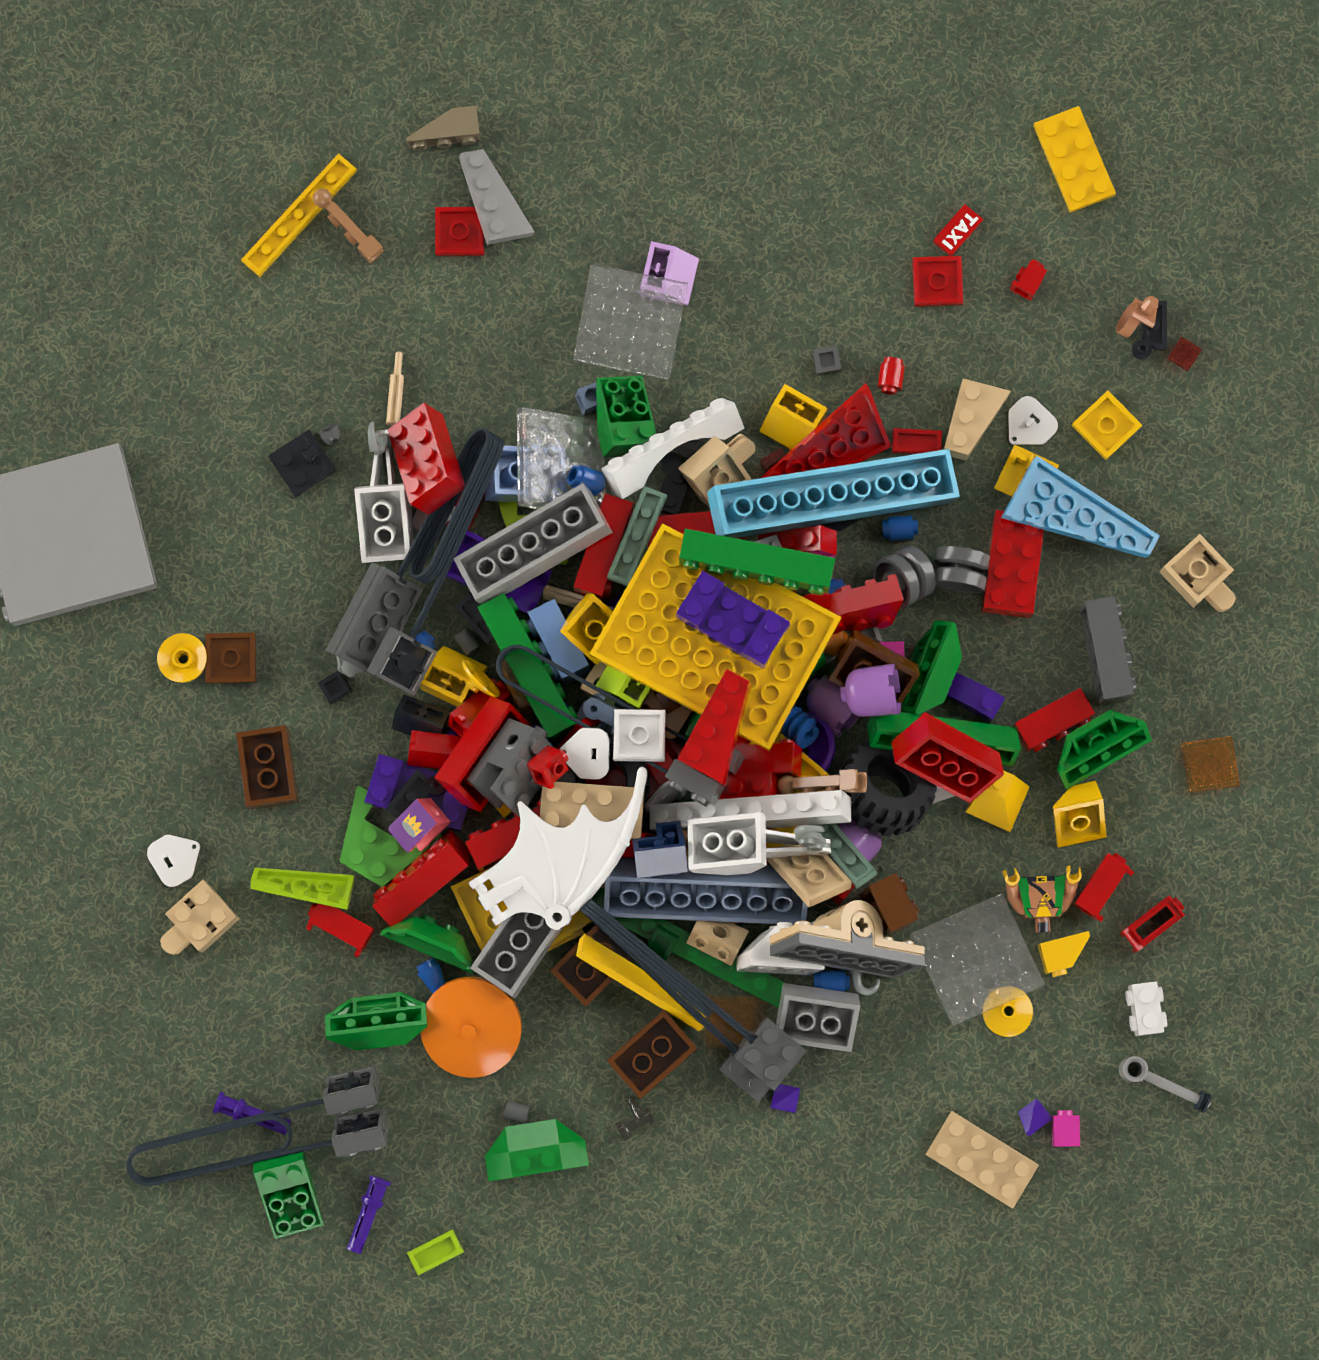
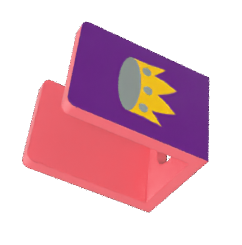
M431 798L416 799L389 826L388 830L406 852H411L415 847L419 851H423L451 821Z

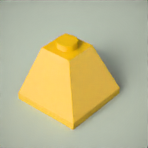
M587 593L571 611L560 632L594 664L598 665L600 661L591 657L590 652L613 611L594 594Z
M1004 771V775L975 800L968 803L965 812L1007 832H1011L1030 786L1016 776Z
M1096 781L1072 786L1054 804L1053 814L1058 848L1107 837L1103 797Z

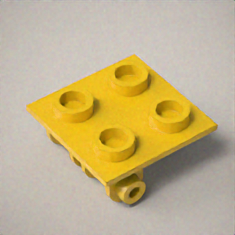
M1014 444L994 489L1012 497L1033 458L1036 456L1057 469L1059 465Z

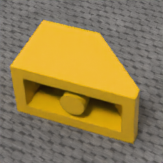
M1089 931L1037 945L1045 974L1052 973L1053 977L1067 974L1066 969L1073 967L1090 937Z

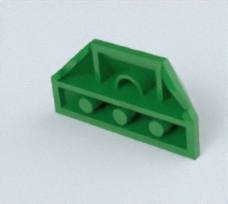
M935 620L932 628L925 632L916 643L909 660L918 665L919 677L902 701L901 712L921 714L944 703L962 659L955 623Z
M1109 710L1067 734L1057 768L1064 788L1066 790L1152 741L1144 720Z
M424 914L422 918L415 916L383 929L380 934L383 937L474 975L476 973L470 968L474 962L464 937L459 935L460 930L446 924L445 928L435 925L437 920Z
M402 992L350 998L332 1013L330 1012L325 1015L326 1039L355 1051L406 1045L427 1028L426 1003L419 1002Z
M557 1119L507 1126L485 1155L488 1181L589 1166L585 1140Z

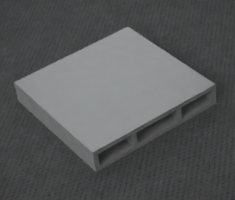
M119 443L0 475V598L3 597L5 606L2 607L4 618L14 627L158 588L124 451Z

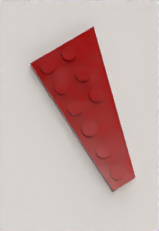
M865 383L760 478L856 464L890 448L891 444L868 385Z

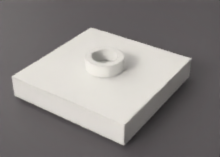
M614 709L613 760L665 762L666 711Z

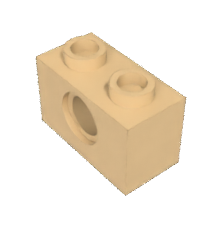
M697 920L686 943L732 966L749 931L732 922Z

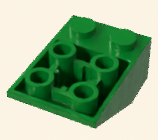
M641 375L596 379L597 429L603 458L622 457L629 453L632 447L643 445L650 441L649 438L656 434L643 377Z
M304 1151L253 1163V1174L275 1239L324 1226Z

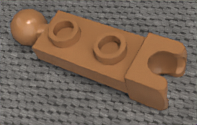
M322 188L315 191L313 194L314 204L328 211L330 214L327 216L329 221L336 228L340 225L346 231L344 234L346 239L353 246L356 243L359 245L357 247L359 253L370 264L384 252L382 245L372 235L367 237L334 201L332 202V195L327 189Z
M857 769L840 770V775L793 778L792 776L785 775L778 780L777 787L782 794H793L796 790H801L802 793L817 792L819 790L865 793L867 790L866 772H858Z

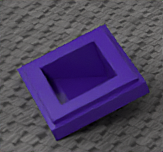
M779 1084L773 1092L771 1108L796 1113L800 1088Z
M1037 1098L1018 1111L1028 1137L1052 1119Z

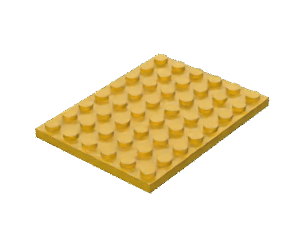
M662 523L592 648L590 656L702 715L726 669L749 680L752 685L744 716L742 717L739 735L769 751L839 624L841 617L777 583L764 585L759 583L758 579L748 578V580H739L734 578L733 574L723 573V575H714L709 573L708 569L698 568V570H689L684 568L682 564H679L684 534ZM702 571L724 583V586L761 608L769 609L790 621V627L781 637L764 669L676 618L678 609Z

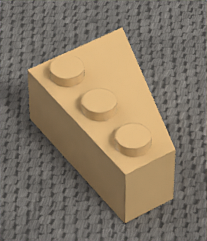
M963 379L943 450L949 449L951 457L966 461L1007 400L1011 391Z

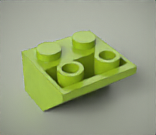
M610 666L606 667L595 685L637 710L641 709L652 691L648 686Z

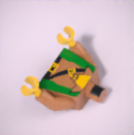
M1067 866L1066 877L1065 875L1020 877L1016 868H1014V875L1008 877L1006 870H1004L1002 874L1006 881L1007 899L1018 914L1023 915V919H1035L1036 933H1050V918L1061 917L1062 913L1067 912L1075 898L1078 881L1082 877L1080 867L1077 874H1070V866Z

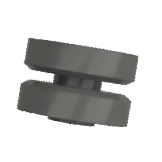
M905 546L893 554L879 559L874 565L873 579H875L876 583L887 581V576L896 574L904 599L900 609H904L915 601L929 596L934 591L936 578L933 566L927 556L914 546Z
M938 547L934 562L940 567L934 569L935 586L963 593L984 592L987 578L981 573L988 570L990 556L981 551L968 548Z

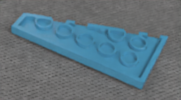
M1038 456L1033 458L1001 517L1143 558H1147L1151 554L1160 537L1154 531Z

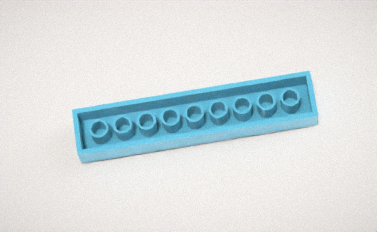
M949 449L715 485L707 492L715 534L731 538L950 504L960 497Z

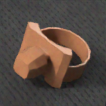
M1149 296L1142 302L1135 298L1119 319L1116 332L1128 338L1137 328L1139 322L1153 328L1158 308V299Z

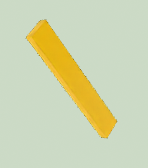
M338 153L241 259L242 263L261 277L323 209L316 206L313 202L315 191L322 188L327 189L333 198L357 172V169Z
M586 934L579 939L577 957L697 1031L704 1028L700 1022L687 1012L644 970Z

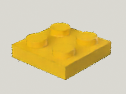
M1106 391L1071 426L1107 460L1142 427V424L1109 391Z

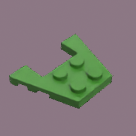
M358 786L340 863L380 887L386 886L400 871L405 870L442 835L439 834L423 851H419L415 847L411 852H406L395 837L365 820L373 806L364 802L367 790Z

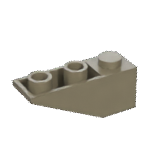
M477 106L451 108L406 138L408 149L413 148L415 151L426 150L428 146L448 148L455 143L468 146L475 144L476 141H481Z

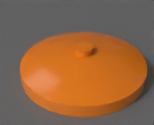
M461 977L451 980L439 987L427 1001V1028L420 1032L422 1042L431 1059L445 1071L467 1078L483 1077L500 1070L513 1057L522 1034L521 1015L513 998L487 979Z

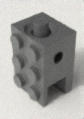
M508 718L467 778V781L493 806L500 809L505 804L516 816L520 817L518 802L522 801L528 806L541 785L534 783L526 763L547 745L553 747L545 739L548 733L539 726L533 728Z

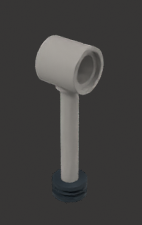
M1141 1057L1125 1058L1119 1065V1074L1127 1082H1142L1145 1080L1194 1103V1109H1198V1111L1201 1109L1202 1113L1211 1104V1094L1207 1095L1203 1090L1197 1094L1148 1071V1065ZM1131 1062L1136 1063L1139 1067V1073L1135 1077L1128 1073V1065Z

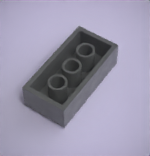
M1115 596L1085 601L1079 611L1097 704L1100 706L1128 701L1134 694L1133 690H1136V681L1134 675L1130 676L1128 667L1132 665L1130 652L1125 651L1124 642L1127 641L1125 627H1121L1119 617H1122L1121 604L1116 602Z

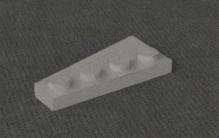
M484 149L461 153L459 160L487 245L533 236L534 230Z

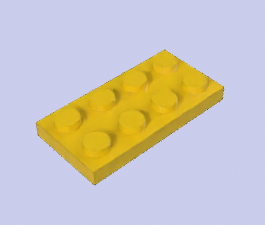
M1079 106L1034 123L1033 127L1070 213L1116 195Z

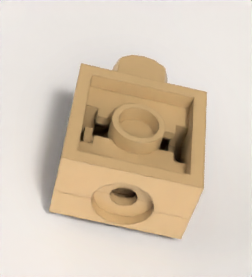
M738 434L727 445L714 436L678 469L699 499L710 507L707 492L713 486L751 480L742 463L755 453V444L743 434Z
M1201 534L1193 539L1160 571L1163 577L1193 608L1204 598L1218 612L1229 610L1235 603V594L1223 582L1234 569Z
M202 880L165 913L175 925L162 936L160 940L161 946L167 953L177 955L192 943L198 951L203 953L240 918L206 881Z

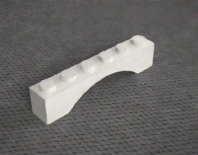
M719 398L712 401L709 407L691 413L690 418L683 422L672 424L670 429L664 433L651 436L649 438L650 441L643 445L632 447L629 453L624 456L611 459L608 465L601 469L611 493L624 499L643 488L656 464L677 446L691 440L712 438L714 436L725 440L743 430L744 425L735 403Z

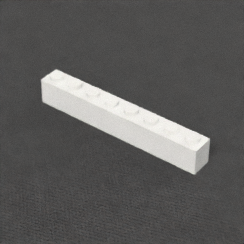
M842 790L719 799L715 806L708 803L707 807L696 801L650 805V830L656 833L655 823L679 820L681 821L682 830H688V820L757 812L765 815L766 829L800 825L851 822V797Z

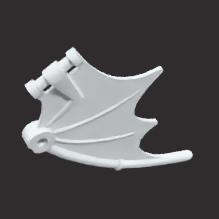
M640 767L637 771L633 797L627 809L617 819L609 822L598 820L592 815L588 807L583 804L577 818L571 825L556 827L538 817L522 801L518 802L521 822L519 835L514 847L494 867L469 882L471 888H475L480 896L478 899L485 910H489L492 914V921L495 925L520 912L534 913L545 918L546 924L554 930H560L563 926L570 923L572 915L578 912L594 896L619 862L626 847L630 845L629 841L638 819L647 779L646 768ZM490 879L494 886L489 891L483 883ZM502 900L508 908L504 912L497 905ZM556 912L560 913L562 920H557L554 914Z

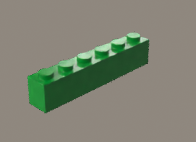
M685 529L679 555V564H682L684 568L689 570H698V568L708 569V572L714 575L728 573L733 574V577L739 580L753 578L758 579V582L764 585H773V583L783 584L784 588L790 590H798L799 587L808 589L809 593L815 595H823V592L829 593L835 558L690 529Z
M502 593L478 606V610L501 652L511 645H522L538 654H542L536 640L531 642L528 638L527 633L530 632V629L525 620H519L515 612L518 611V608L512 597L507 599L506 595ZM514 650L505 656V660L521 688L578 719L572 706L566 707L562 699L566 695L560 684L554 685L550 677L554 673L549 664H543L539 658L523 650ZM525 695L542 728L548 733L549 741L572 730L576 725L570 719Z
M901 712L898 715L870 716L867 724L870 747L893 750L892 741L921 715ZM935 717L999 752L1002 765H1014L1021 750L1017 728Z

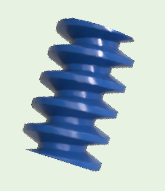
M794 704L780 732L785 737L793 740L801 748H806L816 740L819 729L816 727V720L809 718V714L802 713V709Z

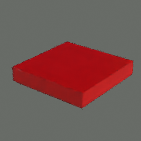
M435 207V256H484V234L475 207Z
M962 256L912 258L914 307L963 305Z

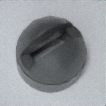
M337 424L329 425L319 431L322 440L328 445H333V439L336 442L340 440L341 434Z

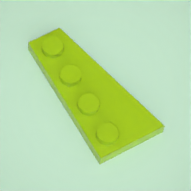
M254 868L251 877V889L346 910L348 909L354 886V875Z

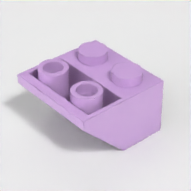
M651 241L640 287L641 296L688 306L699 258L675 246Z

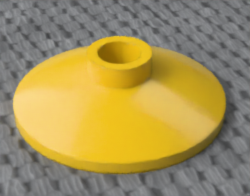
M186 633L175 634L167 638L160 646L157 655L158 666L162 674L178 683L190 682L196 679L203 672L207 661V654L203 643L195 636ZM187 655L188 661L184 664L180 663V657Z
M465 659L462 661L463 669L469 679L466 684L474 693L482 691L495 698L500 696L498 688L480 668L469 660Z
M1005 986L995 989L986 997L982 1014L985 1024L992 1032L1003 1037H1013L1021 1034L1028 1028L1033 1017V1007L1030 999L1023 991L1015 987ZM1009 1006L1013 1009L1011 1016L1005 1015V1007Z

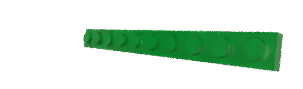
M600 887L591 900L604 909L605 889ZM613 917L626 929L647 940L650 939L658 924L680 936L672 950L673 954L779 1008L784 983L781 980L767 973L737 971V958H735L732 966L687 944L690 933L664 919Z

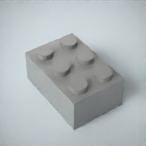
M783 983L775 1025L799 1045L851 1052L860 1010L859 996L856 993Z

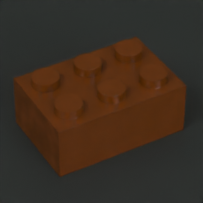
M853 629L828 668V680L841 687H845L846 678L853 670L895 664L900 683V692L896 693V702L902 703L919 677V668L916 663Z
M283 725L237 732L236 737L246 807L249 810L299 803L289 728Z
M897 873L869 885L859 894L861 900L873 906L882 919L883 937L895 934L919 919L917 916L919 909L914 900H909L906 891H908L907 884L903 877H898Z
M594 925L586 933L587 936L629 962L632 961L597 925ZM578 941L549 971L586 1007L613 978L576 956Z
M663 1010L613 1054L607 1062L641 1100L698 1048Z

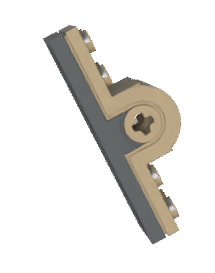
M862 900L851 901L837 909L822 914L812 925L808 921H797L793 926L781 928L780 932L770 936V944H772L770 946V956L890 978L900 977L925 966V956H922L925 954L924 946L914 945L913 941L898 942L893 941L892 937H883L882 919L873 906Z

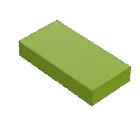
M453 1229L407 1252L418 1276L464 1253Z

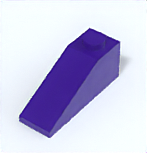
M957 672L946 698L991 723L1005 700V697Z

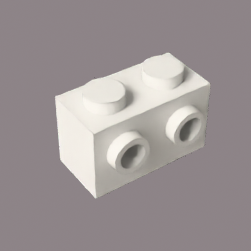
M1157 982L1128 986V991L1125 992L1127 1006H1131L1132 1016H1129L1131 1031L1135 1032V1036L1163 1033L1164 1027H1167V1017L1165 1012H1161L1160 1002L1164 1001L1162 987H1158Z

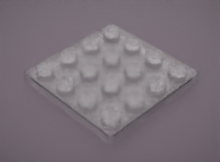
M592 263L590 265L573 360L669 380L688 283Z
M527 407L517 409L518 506L539 509L572 490V486L567 482V476L573 466L583 465L602 472L601 468L605 467V458H603L598 439L597 420ZM605 488L601 493L594 496L599 508L605 495Z
M1002 893L910 934L914 945L924 946L925 954L922 955L925 956L924 967L952 1027L1045 986Z

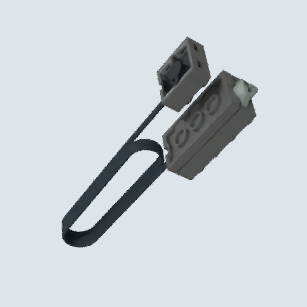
M479 428L469 436L457 458L466 485L463 492L461 491L430 515H427L397 574L378 564L371 563L325 650L336 656L337 669L340 673L348 677H354L356 674L364 671L415 696L437 654V651L416 641L415 638L450 569L453 558L456 556L500 460L504 448L502 438L486 428ZM458 501L457 506L451 516V519L445 529V532L440 540V543L434 553V556L430 564L422 572L423 566L435 542L437 541L456 502ZM410 564V575L422 583H429L437 576L438 578L408 636L401 631L423 591L421 587L402 578Z

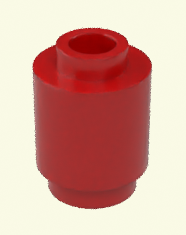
M885 357L883 363H881L877 387L882 389V393L896 395V392L902 390L905 371L902 359Z

